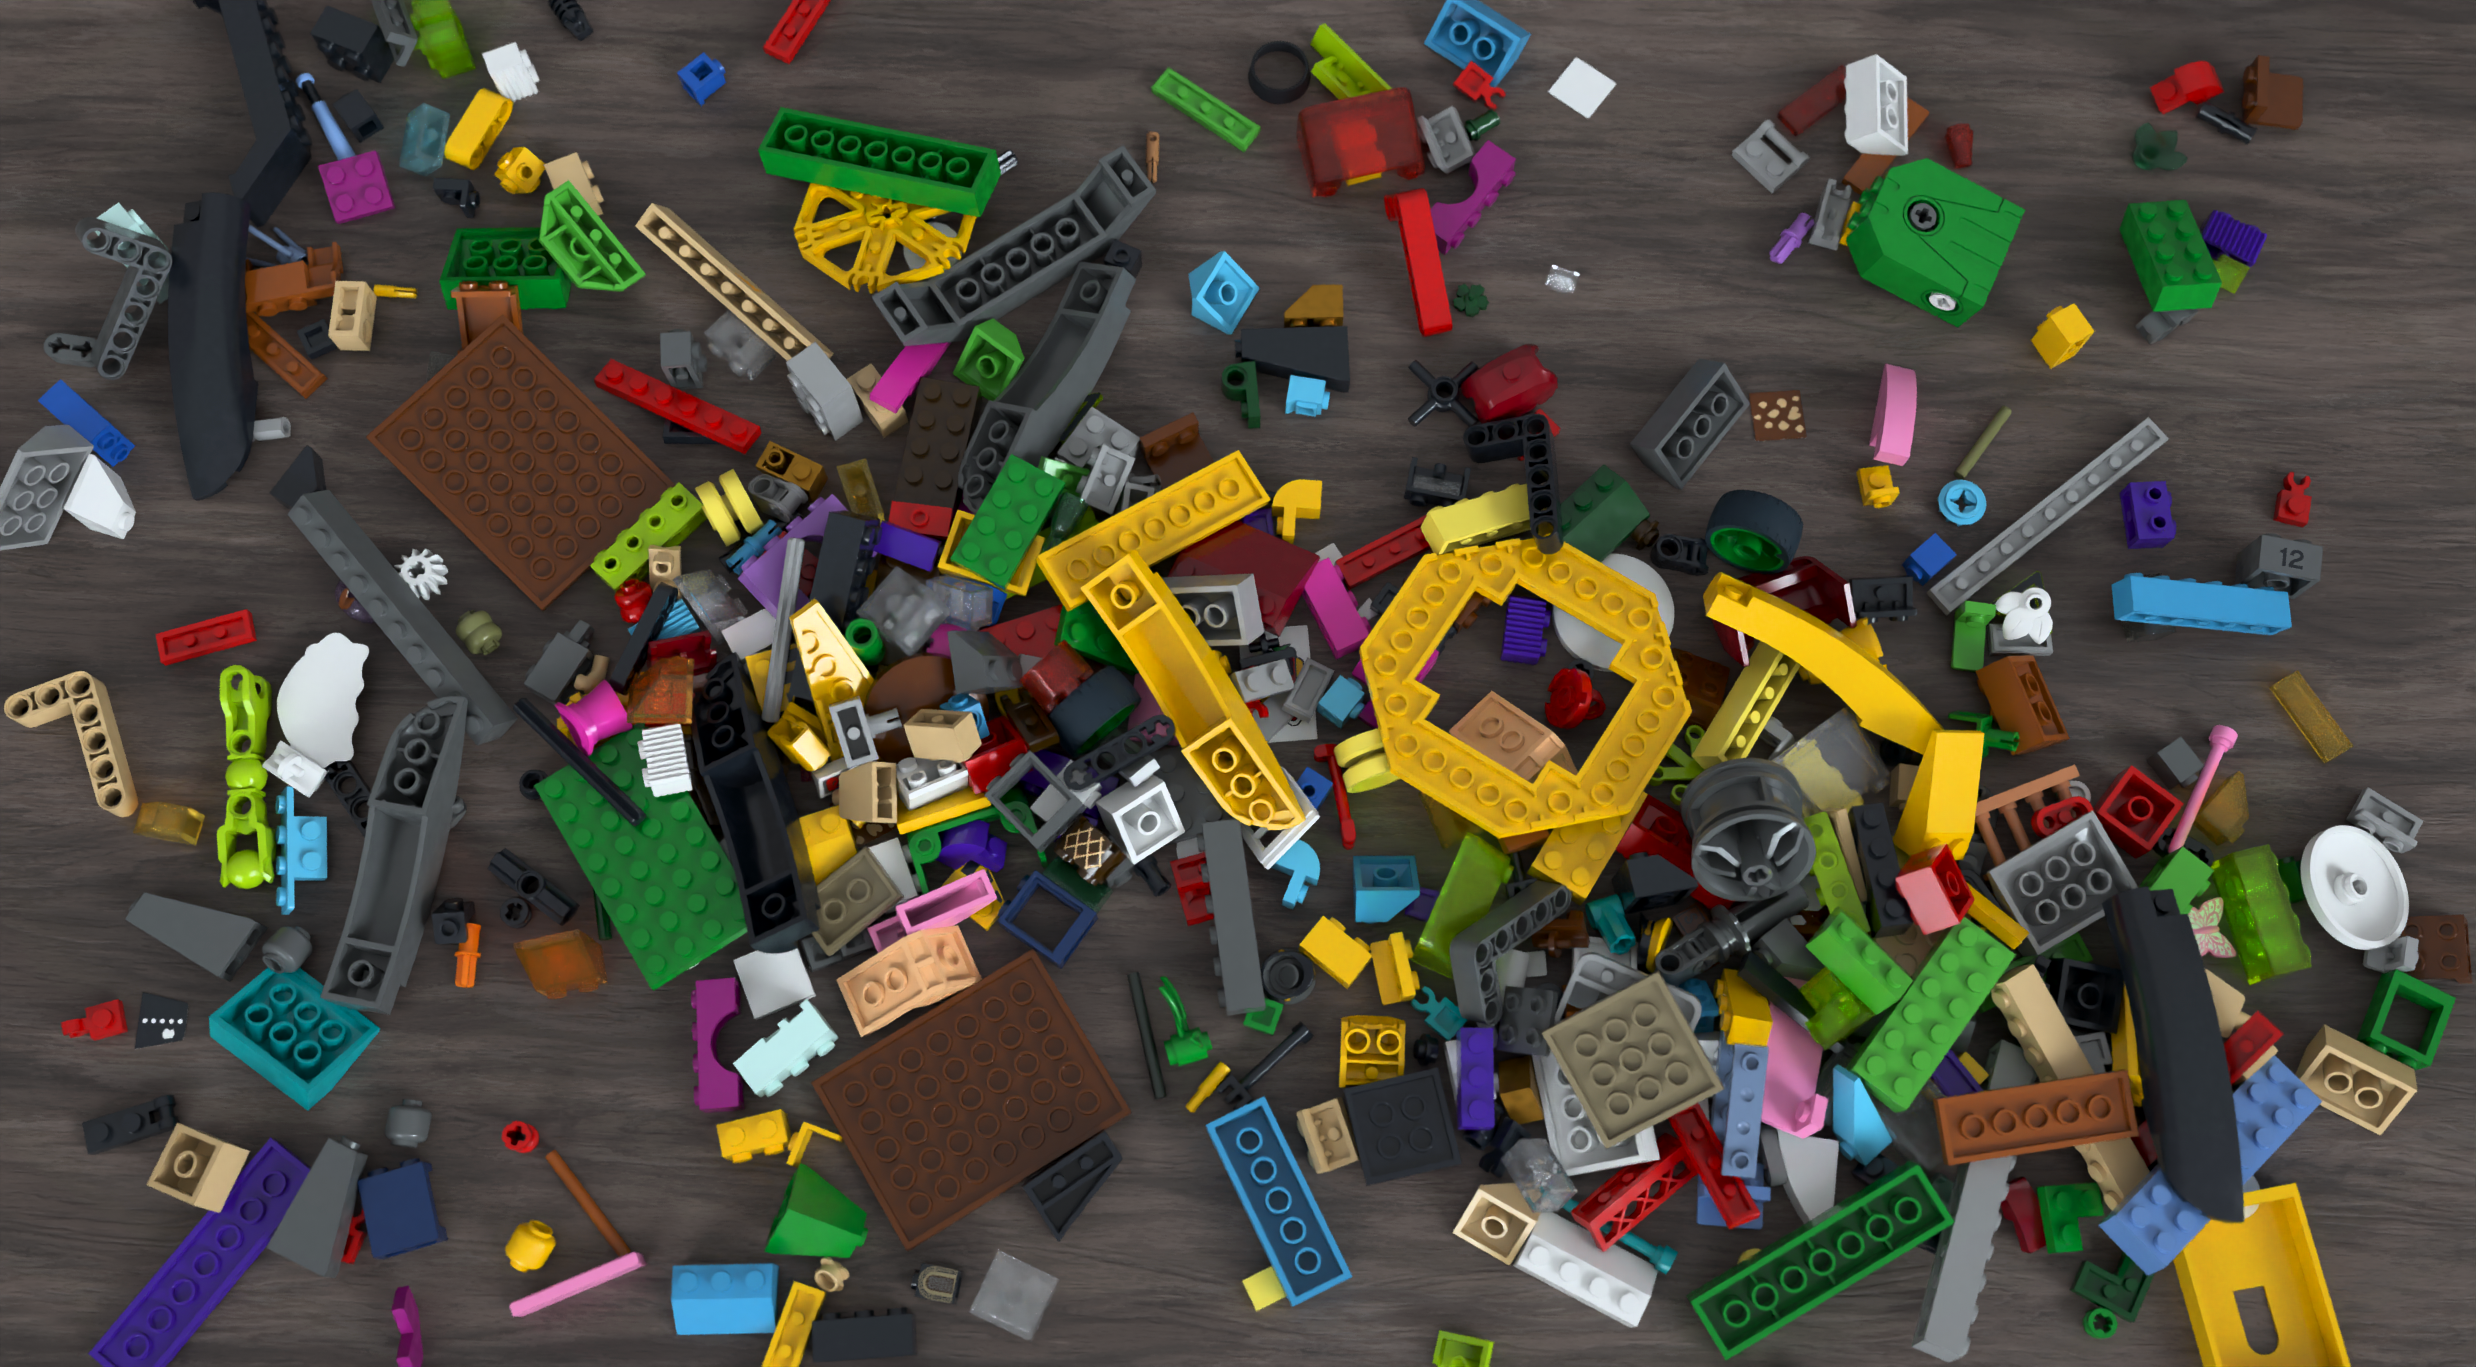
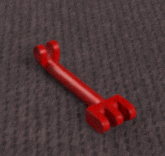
M1337 744L1318 745L1314 749V760L1319 763L1328 761L1340 822L1342 844L1345 849L1351 850L1355 846L1356 831L1354 821L1351 818L1346 788L1342 778V768L1338 766L1333 752Z

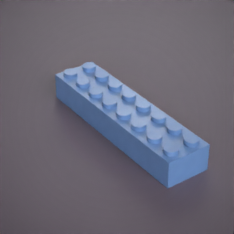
M2275 1055L2246 1081L2232 1087L2243 1185L2322 1102ZM2158 1163L2098 1226L2149 1276L2165 1268L2211 1219L2201 1215L2202 1211L2188 1201L2183 1202L2168 1184Z

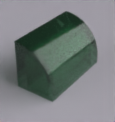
M1058 855L1042 874L1098 913L1114 892L1113 889L1104 883H1098L1096 886L1092 883L1089 884L1076 872L1079 865L1076 863L1071 865Z

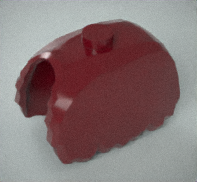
M1532 343L1525 344L1506 352L1479 367L1463 382L1461 392L1468 399L1470 397L1474 399L1475 411L1481 424L1524 416L1537 405L1544 404L1553 396L1555 389L1558 387V378L1552 371L1544 368L1535 355L1539 350L1537 345Z

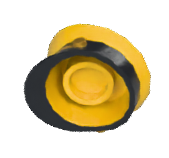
M1642 912L1640 913V948L1637 966L1647 968L1652 973L1655 971L1656 956L1665 949L1672 930L1673 921L1669 917L1658 921L1647 920Z

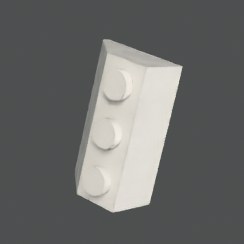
M1877 54L1846 65V78L1844 80L1846 104L1844 109L1847 119V129L1845 130L1847 143L1864 154L1899 156L1908 154L1907 77Z

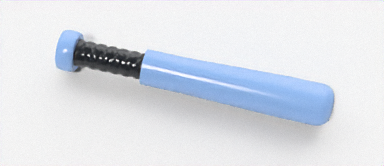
M309 73L299 75L296 78V84L306 93L308 100L312 104V111L337 159L342 160L356 156L327 104L319 96L314 86L313 76Z

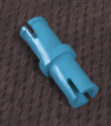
M769 519L752 537L747 536L744 539L745 544L726 560L729 567L733 566L738 560H741L733 569L736 574L740 575L743 571L741 566L753 555L760 557L765 552L763 547L776 535L779 536L783 532L778 526L771 534H768L776 525L773 520Z

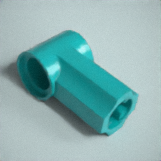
M1617 894L1585 904L1586 914L1591 927L1594 930H1599L1611 953H1617L1618 955L1626 954L1636 945V938L1625 919L1624 909Z

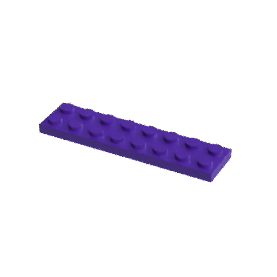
M270 1137L238 1175L221 1212L217 1213L209 1210L88 1354L103 1367H166L269 1244L311 1167L277 1139Z

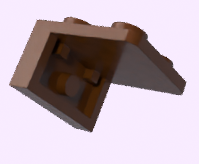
M2258 55L2252 64L2245 68L2243 74V121L2248 124L2298 129L2303 121V79L2299 76L2269 73L2270 56Z

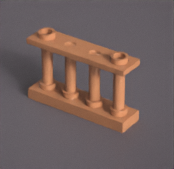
M2075 764L1977 802L1975 824H1977L1995 867L2006 861V858L1988 820L1991 818L1989 811L1998 809L2000 814H2004L2020 852L2032 845L2015 810L2018 807L2015 801L2024 798L2026 803L2030 802L2035 813L2037 810L2046 807L2042 800V797H2045L2042 791L2051 788L2053 793H2057L2060 801L2071 798L2072 795L2068 788L2071 786L2069 780L2080 776ZM2071 809V810H2070L2071 816H2072L2073 818H2076V813H2075V811H2074L2073 809ZM2043 819L2044 826L2049 828V822ZM1988 874L1983 875L1985 881L1989 880Z

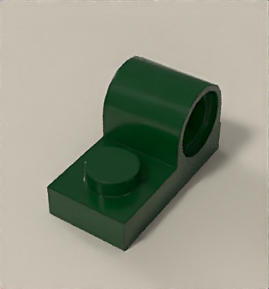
M1255 361L1228 365L1222 372L1221 390L1223 395L1231 401H1240L1242 419L1247 418L1248 429L1260 428L1261 416ZM1233 379H1238L1242 381V384L1239 386H1233L1228 382Z

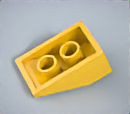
M957 510L938 564L941 574L989 584L1001 591L1026 596L1037 565L1035 559L1041 554L1045 537L1036 536L1006 590H1003L951 562L952 554L975 517L973 514Z
M839 805L799 818L817 886L859 851L849 819H843L839 815Z

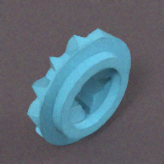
M1967 480L1949 482L1941 489L1937 498L1939 512H1942L1946 517V522L1952 521L1957 526H1971L1984 515L1986 510L1984 493L1976 484ZM1962 494L1963 503L1968 504V506L1960 513L1959 505L1954 502Z

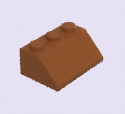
M2033 655L2006 656L1976 671L1979 678L1977 681L1978 687L1989 701L1991 706L1990 714L1993 715V720L1999 724L2001 730L2019 733V739H2014V742H2019L2017 750L2015 752L2008 750L2012 756L2028 754L2070 739Z

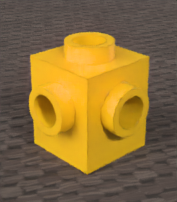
M514 147L510 153L508 152L500 158L497 163L499 168L494 175L501 180L500 185L512 194L531 193L541 182L539 177L545 170V163L526 147Z

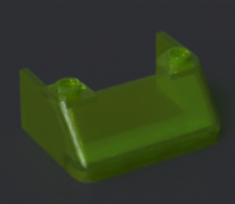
M1467 831L1413 952L1411 961L1454 980L1449 952L1450 944L1457 934L1487 915L1500 883L1507 884L1514 867L1509 865L1511 858L1480 836Z

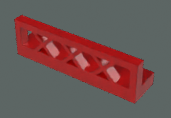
M1664 1133L1656 1140L1660 1160L1624 1166L1570 1211L1574 1220L1589 1230L1598 1249L1605 1252L1698 1174L1680 1140ZM1682 1160L1686 1169L1677 1176H1672L1675 1165ZM1660 1180L1659 1191L1653 1196H1648L1651 1185ZM1636 1200L1635 1211L1631 1215L1625 1216L1627 1205ZM1609 1220L1613 1221L1611 1231L1603 1237L1599 1228Z

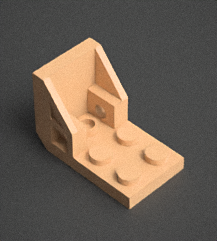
M1493 691L1487 694L1449 730L1450 735L1532 784L1548 760L1575 776L1578 774L1566 745L1553 731Z
M955 925L920 930L907 935L836 980L861 1037L871 1035L911 1009L931 1005L959 994L982 980L959 926Z

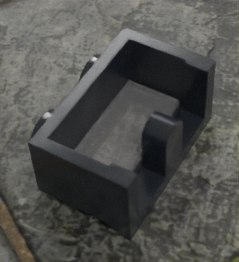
M1412 457L1404 499H1408L1410 504L1417 507H1425L1429 503L1443 506L1444 508L1466 498L1471 468L1465 467L1464 474L1458 475L1446 472L1447 466L1442 463H1436L1434 470L1417 467L1418 458Z

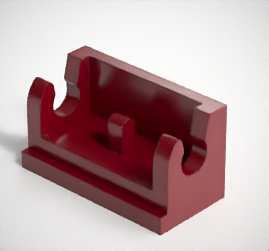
M708 630L648 642L646 665L656 687L709 673L716 666L717 653L716 649L710 648L711 635Z

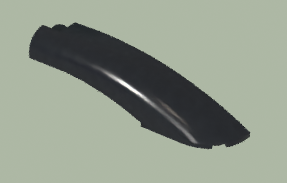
M734 652L720 661L706 675L705 678L708 681L701 693H695L690 711L691 730L699 772L705 780L732 860L750 946L763 953H785L798 948L797 940L820 929L816 910L820 909L821 906L805 838L780 758L773 740L767 734L769 728L766 721L762 720V710L740 657Z
M2146 886L2115 894L2106 899L2102 906L2128 994L2140 1063L2143 1090L2141 1104L2160 1167L2176 1195L2183 1202L2188 1201L2202 1211L2201 1215L2224 1223H2243L2242 1169L2229 1069L2212 992L2188 914H2180L2173 889L2149 891V887Z

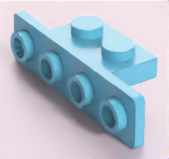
M286 786L281 795H277L275 802L276 814H281V826L276 828V844H281V856H278L276 859V874L281 875V887H278L276 891V904L281 906L282 915H289L294 910V880L325 881L327 879V817L294 816V788L292 786Z

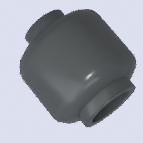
M280 927L262 947L264 955L262 959L265 965L279 974L297 971L311 956L313 951L309 933L301 927Z
M403 1099L402 1105L390 1107L384 1134L388 1139H391V1145L417 1148L418 1143L427 1140L432 1113L428 1109L422 1108V1101Z

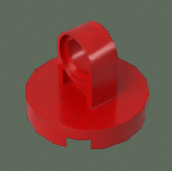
M1575 668L1561 669L1554 676L1547 691L1552 692L1550 703L1545 702V712L1551 725L1567 730L1572 729L1580 724L1583 719H1595L1606 710L1601 693L1592 689L1590 677L1582 670ZM1597 701L1595 705L1590 707L1591 702Z

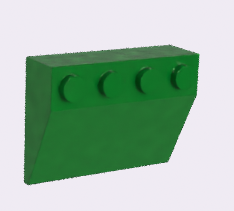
M540 227L457 228L439 282L447 310H457L456 298H451L450 291L459 286L460 282L477 281L478 286L489 285V282L498 280L508 281V285H518L520 309L526 310L530 308H566L571 291V279L539 242Z

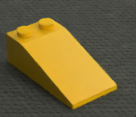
M1969 730L1932 731L1893 838V843L1909 856L1947 843L1955 860L1964 859L1974 833L1984 743L1983 732Z

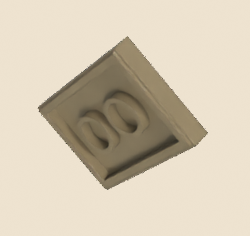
M865 846L816 886L821 906L820 909L816 910L820 929L811 934L825 954L832 956L904 898L870 848Z

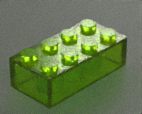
M2269 844L2232 852L2213 862V865L2210 867L2214 870L2211 876L2218 896L2223 899V910L2249 985L2283 978L2312 967L2310 950L2303 942L2299 931L2300 921L2292 911L2288 900L2289 890L2281 880L2278 872V859L2271 852Z

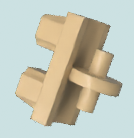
M650 545L648 548L649 580L653 593L656 587L663 582L678 588L677 599L682 598L681 546L660 547Z

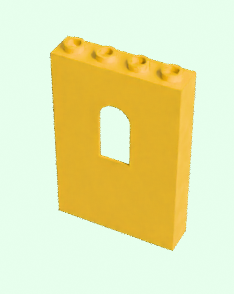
M2296 1183L2243 1193L2244 1207L2259 1204L2257 1210L2250 1217L2244 1219L2243 1223L2235 1224L2211 1219L2173 1259L2203 1367H2351ZM2263 1286L2278 1336V1344L2270 1354L2261 1355L2250 1348L2233 1291Z

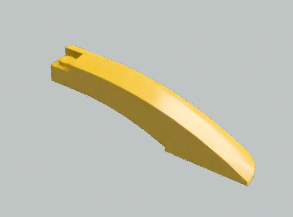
M1134 549L1082 586L1081 590L1134 663L1164 715L1170 717L1176 729L1175 736L1182 747L1181 752L1222 808L1243 824L1268 828V830L1286 829L1306 820L1304 813L1246 704L1217 657L1158 572L1153 574L1137 550Z
M1723 572L1716 574L1703 595L1706 616L1763 641L1795 660L1817 676L1856 713L1859 726L1922 755L1925 753L1932 731L1945 730L1915 695L1889 670L1860 646L1825 622L1776 596Z

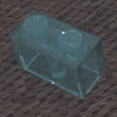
M422 103L408 113L399 162L400 167L423 176H428L442 166L450 113Z

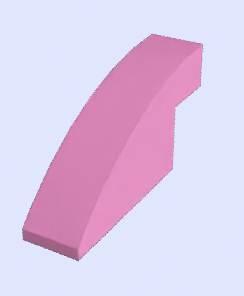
M1889 364L1884 365L1869 446L1875 447L1873 460L1903 466L1910 457L1917 403L1915 370Z
M982 869L896 906L897 916L867 928L876 952L879 953L901 938L917 931L954 926L996 900L997 896L985 869Z

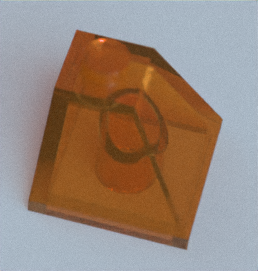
M680 656L662 658L630 684L627 723L692 724L694 659H686Z

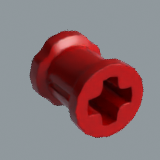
M513 1121L511 1124L506 1125L502 1131L501 1138L505 1146L519 1153L531 1152L539 1143L537 1129L522 1121ZM517 1133L525 1134V1140H516Z

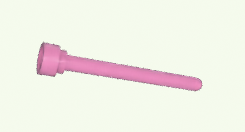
M2216 725L2210 733L2209 745L2211 750L2168 847L2169 853L2184 846L2222 755L2233 748L2238 734L2227 726Z

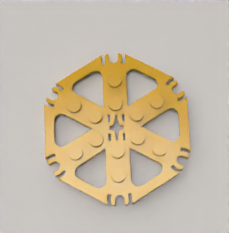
M810 183L794 227V234L797 243H800L798 246L805 260L850 291L852 284L855 292H859L861 285L868 283L869 292L873 294L876 289L880 292L895 282L898 284L914 283L945 273L944 269L949 270L951 268L948 257H955L960 260V251L965 255L976 217L964 214L957 236L954 238L947 237L923 220L951 211ZM825 198H834L852 210L851 212L813 223L819 204ZM890 213L891 217L886 219L884 214ZM862 240L854 266L849 271L842 270L824 257L825 253L831 249ZM896 241L925 260V264L918 269H913L896 276L886 274Z

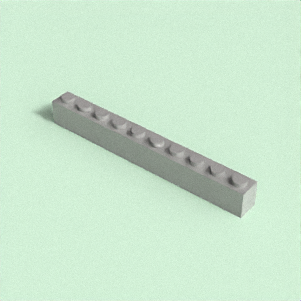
M2001 1040L1989 1049L1984 1068L1989 1076L1980 1086L1983 1090L2030 1084L2035 1082L2037 1074L2034 1068L2026 1061L2024 1050L2021 1047ZM2017 1155L1959 1164L1947 1209L1955 1223L1941 1232L1911 1347L1947 1362H1952L1967 1353L1971 1341L1970 1337L1967 1336L1970 1324H1973L1978 1314V1305H1975L1978 1293L1983 1290L1986 1282V1274H1983L1986 1262L1990 1260L1994 1251V1244L1991 1243L1993 1232L1998 1229L2002 1219L1999 1208L2001 1202L2005 1200L2008 1194L2009 1184L2006 1181L2008 1173L2016 1163Z

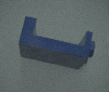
M420 1158L410 1159L401 1162L398 1169L388 1171V1168L376 1169L367 1173L368 1178L357 1181L373 1258L384 1260L448 1240L446 1228L439 1226L428 1172L432 1171L430 1163L420 1162Z

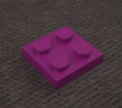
M376 150L318 166L336 223L341 224L395 209L382 162Z

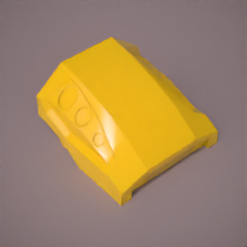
M1354 1015L1341 1018L1339 1087L1363 1085L1404 1075L1405 1020L1389 1016Z

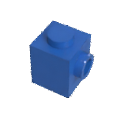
M1308 766L1296 782L1317 811L1333 788V782Z

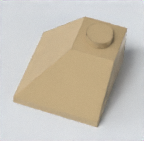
M1519 1183L1480 1185L1452 1233L1510 1266L1537 1223L1546 1199Z

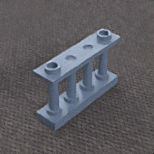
M1720 1030L1716 1073L1724 1085V1090L1713 1095L1710 1124L1723 1146L1721 1174L1755 1178L1769 1047L1735 1043L1734 1045L1726 1044L1724 1031Z

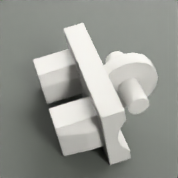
M281 740L277 744L274 753L262 765L263 768L309 798L313 792L319 789L325 780L324 777L328 773L327 770Z

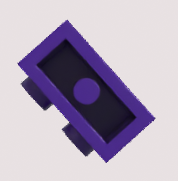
M2166 481L2130 482L2119 493L2128 549L2164 548L2175 538L2177 529L2176 522L2171 517L2172 496L2167 491Z

